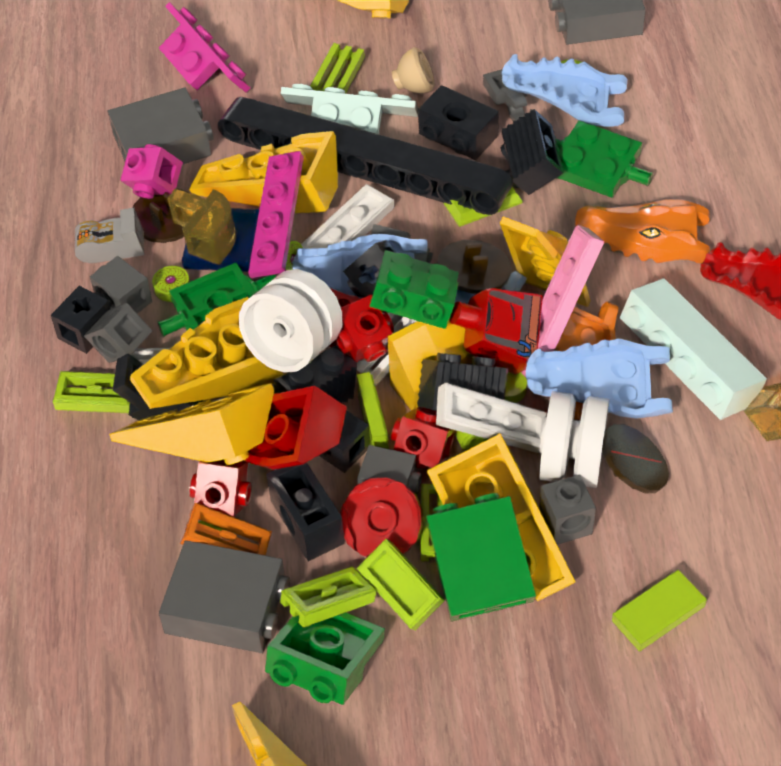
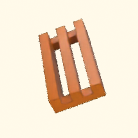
M197 503L193 505L180 544L183 545L184 541L187 540L266 555L272 531ZM198 520L204 521L206 523L212 524L225 530H216L214 528L198 523ZM236 534L260 543L259 545L238 538Z

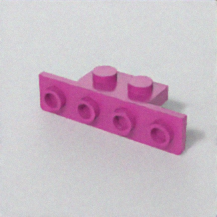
M169 2L165 7L180 25L159 47L160 51L196 90L220 68L233 83L247 93L251 89L243 80L247 74L234 61L230 63L226 61L230 55L218 43L215 42L213 45L210 43L214 37L200 24L197 27L194 25L198 20L188 9L183 6L179 10Z
M300 151L269 156L248 275L251 278L280 274L285 271L304 158Z

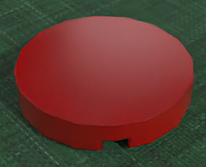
M371 478L356 485L349 493L340 511L344 538L347 544L366 558L385 539L390 540L403 555L408 553L419 540L424 525L423 508L416 494L404 483L390 478Z

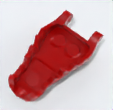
M717 243L716 247L706 254L701 264L700 272L706 280L736 290L781 320V253L773 255L769 248H764L761 252L754 248H750L747 253H742L739 250L733 252L727 250L723 243Z

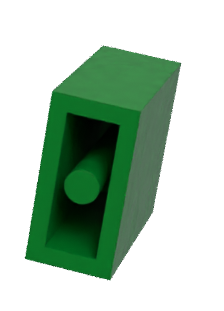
M498 493L487 494L474 499V505L459 508L457 503H449L434 508V514L427 516V527L451 622L532 603L535 600L536 594L510 496L500 498Z

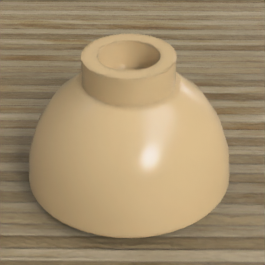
M413 47L408 50L400 59L397 69L392 71L393 81L399 90L405 88L414 93L433 91L435 85L434 76L426 56L419 48Z

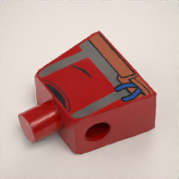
M494 288L485 289L471 297L468 304L460 301L455 302L449 321L453 325L465 328L464 348L466 352L479 357L495 358V366L508 368L509 373L516 375L526 370L527 360L538 349L543 296Z

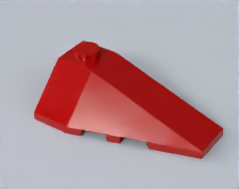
M315 385L273 394L263 442L248 450L249 457L242 461L273 470L305 464L339 444L347 407Z

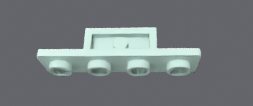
M293 84L292 88L281 87V95L287 103L311 105V116L379 134L382 113L418 117L416 101H412V98L406 95L395 94L391 98H382L370 91H359L358 95L345 94L344 90L334 87H327L325 91L312 90V87L304 84Z

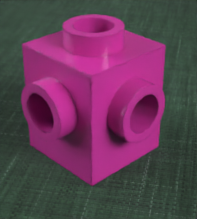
M147 144L144 148H129L120 181L132 188V192L142 198L151 199L154 195H163L165 192L174 195L183 162L162 147Z

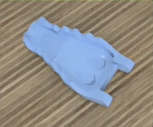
M517 54L512 55L503 67L502 82L510 90L535 96L562 109L577 120L594 126L614 127L624 122L623 109L619 107L608 108L609 94H621L627 89L628 79L624 75L602 73L585 61L576 64L573 58L569 59L566 63H561L560 57H555L551 61L543 57L538 63H534L531 60L529 62H521L518 60Z
M372 234L357 237L353 241H341L331 244L327 248H301L297 250V254L292 262L293 270L299 269L312 273L324 281L328 287L347 295L357 296L348 286V277L343 271L377 242L388 240L397 253H404L414 258L416 253H427L428 241L426 239H410L388 234ZM372 266L373 272L370 275L375 279V273L378 269L376 266Z
M618 338L610 341L602 340L595 345L585 343L581 346H572L563 352H544L541 349H537L527 360L525 372L527 385L534 394L551 397L552 391L571 393L574 395L575 400L584 403L589 396L609 399L608 412L620 417L637 419L673 413L671 399H651L650 365L668 363L670 361L669 347L647 346Z

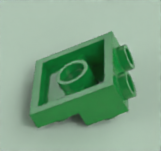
M385 250L369 307L446 329L455 303L459 272L448 269L444 265L431 264L411 258L404 253H394Z
M346 612L306 627H302L299 623V616H292L268 645L265 672L270 674L272 680L280 686L287 687L294 684L308 690L310 695L320 703H329L332 700L344 705L362 681L364 666L382 644L385 628Z

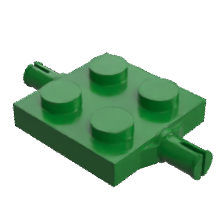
M578 121L571 133L564 139L559 140L555 138L564 171L563 174L557 177L558 179L611 198L614 197L619 187L628 180L638 182L647 187L652 181L653 172L634 166L642 150V142L582 121Z
M233 263L169 290L170 298L178 314L158 321L160 332L165 337L182 328L186 329V331L189 328L194 330L205 321L206 315L215 308L246 297H252L276 278L275 274L268 275L253 281L243 274L237 263Z

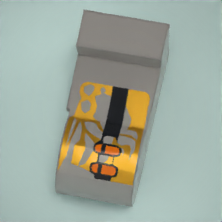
M135 208L120 210V217L103 220L102 222L84 221L75 228V256L82 262L99 263L111 261L116 256L124 259L145 255L144 231Z

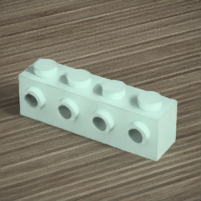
M665 278L631 290L620 319L647 346L670 348V361L665 364L720 420L754 405L767 378Z

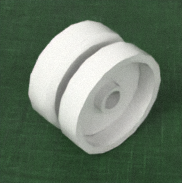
M299 269L283 271L243 303L239 313V328L246 346L259 361L271 369L284 373L295 372L309 364L319 355V352L337 339L342 328V310L337 297L324 281L306 271Z
M552 391L548 413L543 421L539 453L542 454L540 480L556 482L564 479L568 460L571 458L575 459L573 476L580 474L586 487L597 488L609 399L589 396L583 403L580 421L574 420L576 407L574 395Z

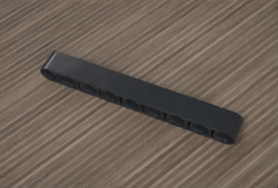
M237 97L217 125L219 132L226 139L261 150L262 146L272 144L275 149L292 144L291 137L301 134L333 131L336 136L337 172L450 205L452 204L450 200L458 201V205L474 209L481 214H496L513 185L510 175L498 167L246 97Z

